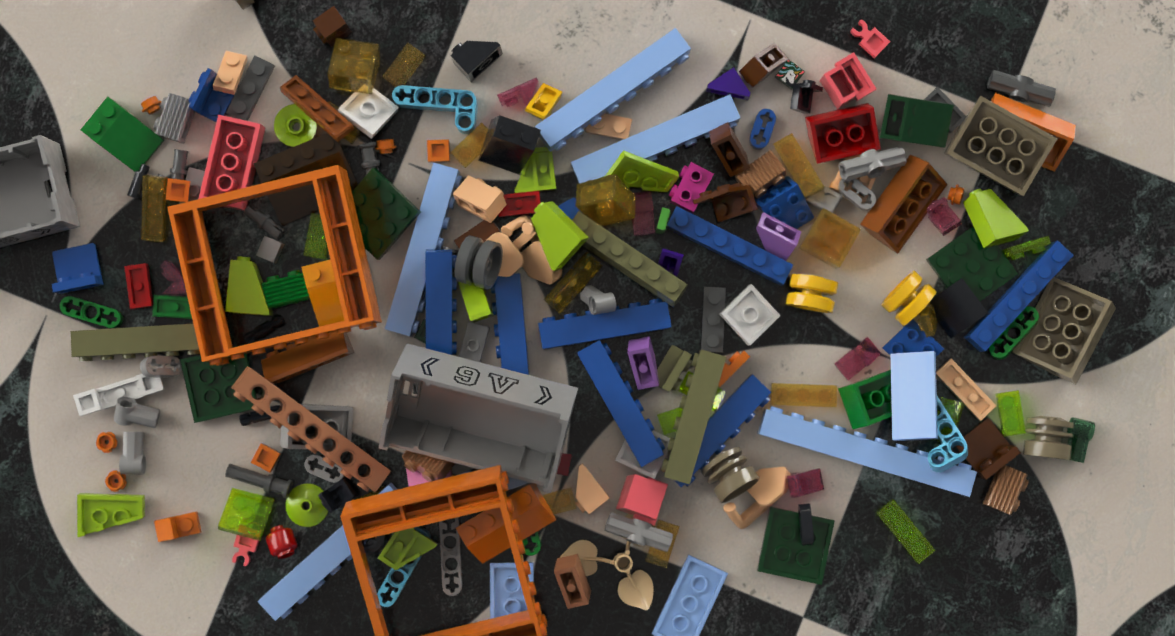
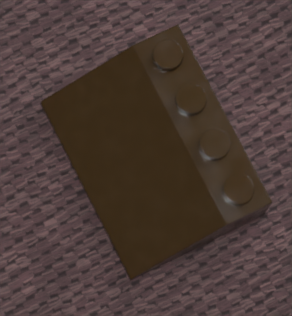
M328 133L253 163L261 183L339 165L347 170L351 190L353 191L358 186L341 141L337 142ZM313 184L267 195L282 226L319 211Z

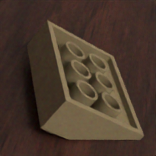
M980 96L955 133L944 154L1012 192L1024 196L1058 138Z
M1053 277L1046 286L1035 308L1039 313L1038 324L1018 344L1012 353L1076 385L1116 307L1112 301ZM1032 313V315H1031V317H1030L1029 320H1031V321L1034 320V319H1033V314H1034V313Z

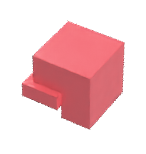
M854 52L835 63V68L825 73L820 79V83L837 110L854 99L859 101L876 90L875 85Z
M637 474L626 476L616 509L634 515L633 519H639L650 523L651 526H655L668 484Z

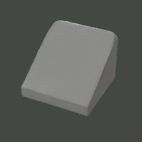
M264 236L256 256L276 264L285 244Z

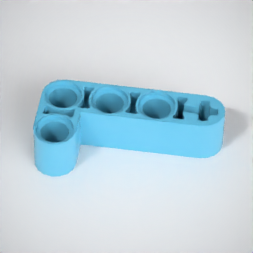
M401 85L395 87L392 92V98L400 108L456 112L455 125L459 132L470 134L475 130L478 104L474 93L471 91ZM405 92L407 97H413L414 93L415 102L413 103L412 99L407 97L401 101L398 96H402V93ZM422 94L430 95V99L426 103H420L419 97ZM443 96H450L451 102L449 104L442 105L440 103ZM465 97L473 99V103L468 107L461 104ZM464 118L471 120V125L467 128L460 126V121Z
M937 396V409L941 411L940 415L937 416L938 439L941 445L929 452L928 462L933 471L941 473L964 461L968 456V446ZM949 427L952 429V432L949 435H943L941 430ZM954 446H962L964 450L956 454L952 452ZM937 456L944 458V462L939 465L934 464L932 461Z
M421 526L415 527L416 530L431 539L428 530ZM422 555L416 558L413 563H408L398 570L391 568L377 593L381 606L389 607L396 602ZM395 571L403 573L404 580L402 582L394 580L393 573ZM391 586L395 587L390 594V597L393 599L390 598L386 601L383 593H386Z

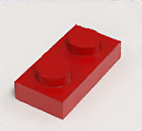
M540 192L504 194L507 205L498 214V217L535 214L534 209L541 203Z
M148 264L124 266L130 309L153 307Z

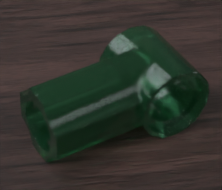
M1072 417L1069 422L1074 423V428H1067V433L1073 434V437L1068 438L1067 444L1072 446L1070 460L1084 463L1088 443L1094 435L1095 423Z

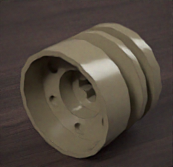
M1050 416L1027 418L1026 423L1035 424L1036 429L1026 428L1025 432L1035 435V439L1024 440L1023 455L1063 460L1071 459L1072 446L1062 443V438L1073 437L1072 433L1063 432V428H1074L1073 422Z
M740 447L720 453L701 470L704 477L710 476L707 479L708 484L719 482L713 492L721 503H726L738 497L760 479L752 466L741 468L747 461L746 456L739 457L742 454Z

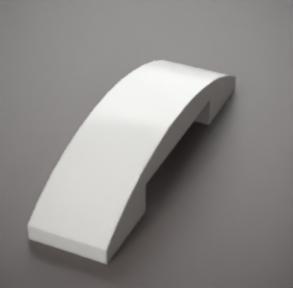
M139 374L120 382L73 395L79 416L116 406L117 399L120 397H130L136 400L165 389L161 378L146 377L143 374Z

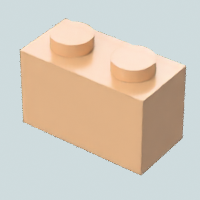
M469 175L453 192L458 207L490 223L507 205L501 189L496 186L491 187L482 179H475Z

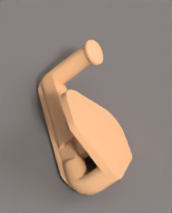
M522 215L502 226L501 232L510 237L513 231L520 227L522 228L525 222L531 223V217ZM535 235L530 240L532 244L521 252L524 257L522 267L530 278L550 285L561 278L562 269L553 271L550 268L538 235Z
M525 222L522 225L523 233L513 242L506 234L501 232L494 233L487 239L500 243L503 249L502 265L498 276L510 277L522 267L524 257L519 250L537 235L532 222Z
M786 467L763 468L756 472L760 479L747 490L756 502L741 515L736 511L734 503L729 502L723 506V510L738 528L744 529L748 527L787 492L792 483V476Z

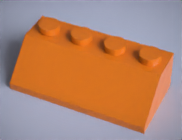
M995 93L991 102L1058 138L1042 164V167L1055 172L1074 140L1076 125Z
M534 483L528 484L507 497V499L511 498L514 512H511L512 518L518 521L520 533H517L519 541L556 521L554 514ZM500 507L485 510L456 527L465 546L482 564L511 547Z

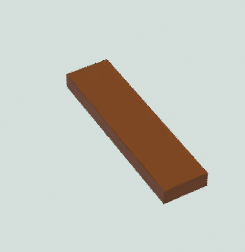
M297 75L280 87V91L337 142L354 130L352 123Z

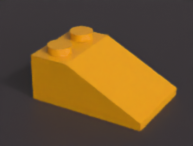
M331 260L301 267L319 327L344 321Z

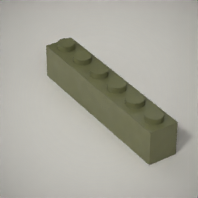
M578 211L572 221L589 237L582 245L583 247L672 307L677 304L686 291L687 284Z
M194 324L70 331L71 356L79 358V361H93L92 357L101 356V360H114V355H122V359L136 358V354H144V358H148L166 352V356H179L180 351H187V355L200 354Z
M702 349L699 351V354H694L691 365L695 366L693 375H688L685 387H689L687 396L682 395L679 408L683 409L681 417L676 416L673 429L677 430L675 438L670 437L667 447L670 455L668 459L664 458L661 467L665 478L690 485L726 356Z

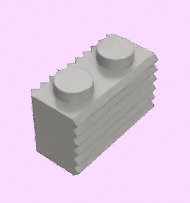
M169 93L168 97H164L161 103L163 112L154 124L155 134L182 144L185 143L195 111L189 107V99Z

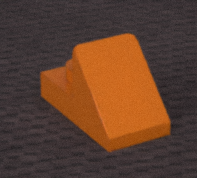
M736 351L728 359L731 363L729 365L724 364L718 388L750 358L745 351L741 353Z
M197 511L154 521L158 542L202 532Z

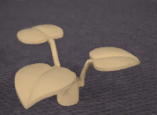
M627 514L624 517L633 520L634 515ZM587 540L574 542L560 556L561 558L578 554L586 576H590L597 571L596 561L614 564L618 571L626 572L628 576L621 579L618 584L617 591L620 599L633 607L643 610L650 608L653 599V582L651 577L643 570H637L631 575L630 569L633 566V561L629 557L631 542L627 541L625 553H618L613 560L596 557L598 552L596 546Z

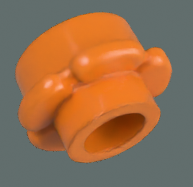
M156 96L146 99L141 103L143 107L142 112H148L150 115L161 109L159 107L161 101Z
M394 139L376 141L377 147L375 149L379 150L380 154L393 153L392 149L396 148Z
M959 184L955 188H950L948 200H951L952 205L961 204L965 188L959 187Z
M112 432L100 433L96 440L97 448L104 453L112 452V449H115L118 445L115 434Z
M117 470L109 472L105 479L106 486L113 492L124 489L127 484L125 480L126 475L121 474Z

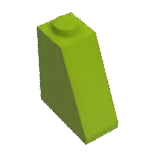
M981 189L974 190L969 193L970 197L963 201L983 248L1015 241L1029 231L1024 223L992 189L984 191Z
M553 201L541 202L534 209L535 214L531 220L550 268L556 271L562 269L589 237Z
M237 256V260H230L225 312L273 316V310L268 308L261 285L263 281L255 262L250 261V257Z
M458 282L471 322L475 323L494 316L484 288L476 287L474 283L469 285Z

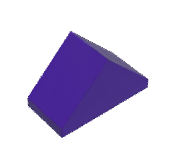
M734 67L710 82L706 89L708 93L723 96L730 94L732 98L747 101L750 97V91Z
M662 249L658 265L677 277L684 255Z

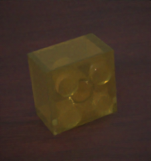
M336 38L328 70L329 87L338 90L373 94L380 63L379 44Z
M616 174L577 184L576 207L600 226L635 218L636 196Z
M822 208L799 249L838 269L861 229Z

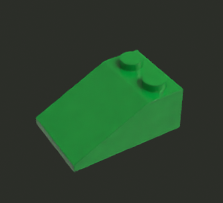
M108 96L80 129L134 172H139L141 164L145 165L164 142V139L155 134L154 131Z
M891 369L838 388L853 430L892 417Z

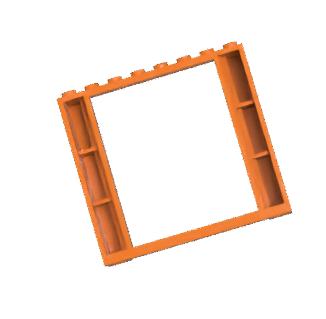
M335 165L167 207L202 362H208L210 366L225 365L229 363V359L245 358V353L252 352L253 355L266 353L265 349L274 347V350L286 348L287 343L295 342V345L309 342L308 338L324 339L330 337L329 333L338 331V335L351 332L353 327L369 330L376 328V324L382 322L348 173L341 166ZM313 184L344 321L233 348L202 211Z
M501 465L345 503L340 517L375 636H389L362 540L498 507L501 509L528 610L420 636H547V619L545 614H542L540 603H535L533 596L536 595L535 584L529 581L528 575L531 574L529 562H524L522 555L525 553L524 543L522 540H518L517 533H520L518 521L512 518L511 512H514L511 498L507 499L506 495L509 484L507 471H502Z

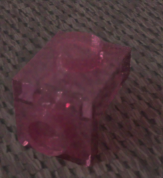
M945 197L933 201L927 208L929 220L943 236L961 225V220L948 206V201Z

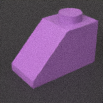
M764 212L761 214L756 227L765 250L785 261L796 248L801 235V231Z
M650 336L629 340L627 352L637 389L659 386L656 359Z

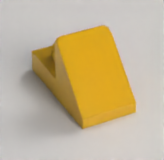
M543 83L526 106L525 111L541 120H545L551 115L553 108L560 100L562 91Z

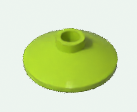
M291 104L285 106L277 113L274 120V131L282 143L295 147L314 138L317 131V123L298 106ZM299 123L301 126L300 129L297 131L294 130V124Z
M310 483L301 484L292 489L289 497L286 499V512L289 518L295 524L302 527H312L322 522L327 516L328 510L322 505L318 495L324 490ZM304 502H308L310 504V508L308 510H305L302 507V504Z

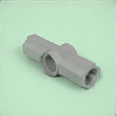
M900 147L877 152L876 149L867 150L860 157L840 162V176L842 180L845 179L846 181L866 175L869 178H876L882 175L885 170L904 166L906 164V153Z
M612 512L607 519L604 530L624 537L631 543L641 546L647 545L664 552H668L673 537L672 533L652 527L648 522L639 519L632 520Z

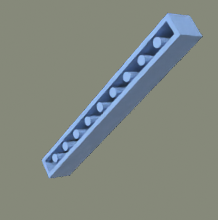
M771 406L770 410L764 409L757 434L970 497L977 474V471L971 470V465L960 462L958 466L955 465L944 472H935L929 466L928 452L917 450L916 453L909 452V447L897 443L895 447L887 445V440L877 437L872 441L866 439L867 434L854 431L852 435L845 432L846 428L833 425V428L825 427V422L817 419H812V422L803 420L804 416L792 412L791 416L782 414L783 409ZM938 456L937 460L933 459L932 462L939 465L944 462V458Z

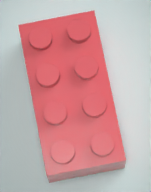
M218 115L198 199L252 186L256 171L253 163L258 162L266 129L263 125ZM249 200L224 207L245 211Z

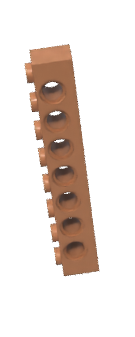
M247 366L231 387L235 390L233 394L242 402H245L247 399L254 405L251 407L260 415H263L264 412L272 417L269 420L278 428H281L283 425L289 430L287 434L297 442L301 438L307 443L305 447L314 454L317 451L323 454V461L332 467L335 464L342 468L341 474L348 479L356 478L359 481L357 485L366 492L371 489L376 493L391 472L252 368ZM259 386L263 391L262 396L254 399L251 394L252 390ZM273 400H279V410L272 412L270 410V403ZM291 413H296L298 420L295 424L290 425L287 421L288 416ZM309 426H314L316 430L312 437H307L305 434ZM326 439H332L333 446L329 450H324L323 443ZM348 451L350 459L342 463L340 457L342 453ZM362 464H366L367 472L364 475H359L358 468Z

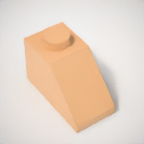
M582 463L579 465L576 488V499L578 501L575 504L582 513L587 511L590 514L610 497Z

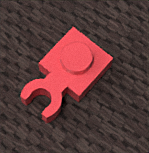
M860 20L858 24L862 27V31L858 32L852 28L850 32L854 37L862 39L859 45L875 59L890 41L875 27L869 31L867 23Z
M244 525L239 526L234 542V547L239 548V551L233 555V563L238 561L239 556L245 558L243 566H247L250 563L249 551L256 552L262 531Z

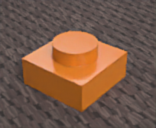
M449 139L427 140L428 163L450 162Z
M167 178L165 200L188 202L190 181Z
M261 443L250 463L271 473L281 453Z

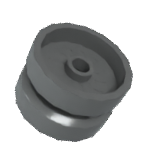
M470 235L466 237L460 246L456 258L455 278L457 282L469 285L474 283L476 287L488 290L492 288L502 265L503 249L501 244L490 240L484 242L483 239Z

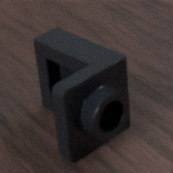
M812 80L794 83L790 109L803 114L810 113L813 92H823V87L816 85V82Z
M344 477L318 496L321 499L322 505L331 513L356 497L358 493L349 479Z

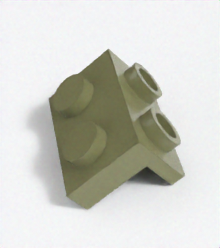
M672 345L657 369L658 387L668 393L671 389L676 391L682 381L679 378L682 371L687 372L692 364V360H690L692 354Z

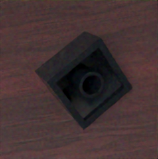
M466 41L463 44L461 42L452 49L453 53L450 56L455 66L472 82L503 53L498 42Z

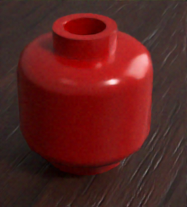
M283 525L271 528V533L266 536L270 554L273 557H278V559L292 556L298 546L292 529L283 528Z

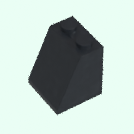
M499 115L490 122L478 161L519 175L535 150L541 130Z

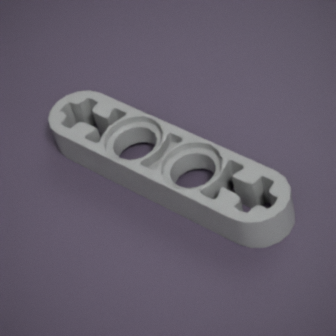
M456 517L455 522H452L451 530L460 526L459 517ZM440 521L442 588L445 594L455 596L460 593L463 586L461 540L457 530L456 533L447 532L444 534L443 529L448 530L447 522ZM447 536L455 537L457 543L454 548L445 546L444 540ZM448 558L456 559L458 563L456 569L449 570L446 567L445 562ZM458 572V576H454V583L458 584L459 587H456L454 592H452L451 588L446 586L451 581L450 576L446 577L445 573L454 574Z

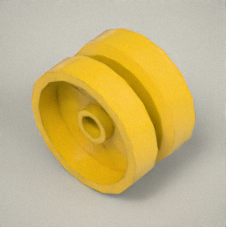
M915 270L908 274L881 303V306L887 312H893L902 306L895 316V319L902 326H905L918 316L937 293L930 284L923 285L916 291L922 282V277Z
M791 274L789 286L802 292L788 293L786 305L809 311L833 313L835 302L822 295L832 296L837 294L838 282L815 275Z

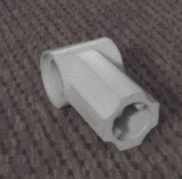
M592 285L585 286L584 290L580 292V300L589 306L592 315L614 312L616 310V300L613 293H603Z
M120 397L117 399L114 421L117 424L127 426L135 423L156 428L160 409L139 405L136 400L130 397Z
M123 432V455H121L119 461L121 474L143 475L145 473L146 457L143 455L144 432Z

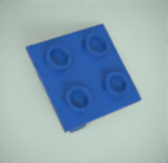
M914 319L903 326L882 347L890 356L895 353L935 351L936 356H938L944 350Z

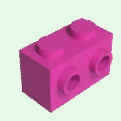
M692 162L689 167L684 165L679 175L682 178L679 186L674 184L669 194L672 197L670 203L693 214L698 204L693 203V200L700 198L699 194L705 192L714 173Z

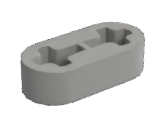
M856 178L848 181L845 179L840 180L838 184L839 192L861 210H868L874 206L876 202L875 194ZM851 181L853 183L852 188L857 192L854 193L850 189L845 191V184L843 183ZM859 193L863 197L868 195L870 197V205L868 203L865 205L861 204L862 198L857 194Z
M150 356L142 360L140 370L146 377L170 378L181 373L182 366L180 359L174 356ZM148 364H151L152 366H157L158 368L152 370V368L148 367ZM170 364V366H174V370L172 368H165V366Z
M310 455L305 460V469L310 474L333 483L344 478V475L340 473L342 468L336 464L333 467L322 460L323 456ZM317 458L318 464L324 466L323 469L315 468L312 470V465L309 464L310 461H314ZM338 467L340 476H335L333 479L332 473L326 471V469Z

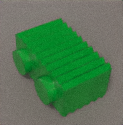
M300 270L288 272V277L280 278L279 275L266 278L267 282L261 283L268 308L274 309L310 300L304 276Z

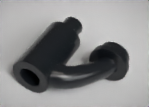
M141 164L139 172L135 171L127 195L139 200L150 198L167 185L168 177L158 174L157 178H155V181L158 182L151 188L146 189L150 178L147 175L150 167Z

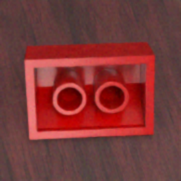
M869 103L805 117L809 141L817 164L862 154L870 149H881L874 107Z

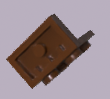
M741 182L719 186L713 192L712 190L699 194L700 198L693 200L694 204L712 202L718 222L757 210L751 185L742 186Z
M989 418L963 436L968 446L966 461L972 466L974 471H977V475L981 479L987 480L1021 453L1016 446L1010 445ZM955 446L960 453L964 450L962 446Z

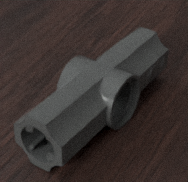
M996 70L992 71L987 83V89L1007 94L1011 99L1021 102L1030 101L1047 107L1051 106L1056 94V88L1036 83L1030 77L1023 75L1013 76Z

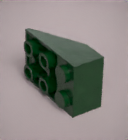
M888 94L880 138L945 148L954 105Z

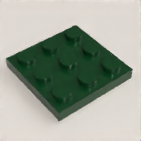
M372 168L352 191L364 247L377 260H380L421 211L376 168Z
M974 226L926 259L946 288L962 278L979 301L1018 275L998 245L983 248Z
M247 353L244 354L245 358L229 359L228 364L220 366H210V363L202 362L201 355L180 359L194 423L253 410L251 407L254 404L247 399L245 402H242L233 395L235 390L231 388L247 366L250 367ZM253 388L252 397L257 399L255 388Z
M769 507L757 571L822 585L835 520L812 515L814 545L802 546L798 512Z

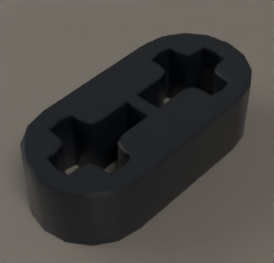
M810 503L798 504L802 546L814 545Z

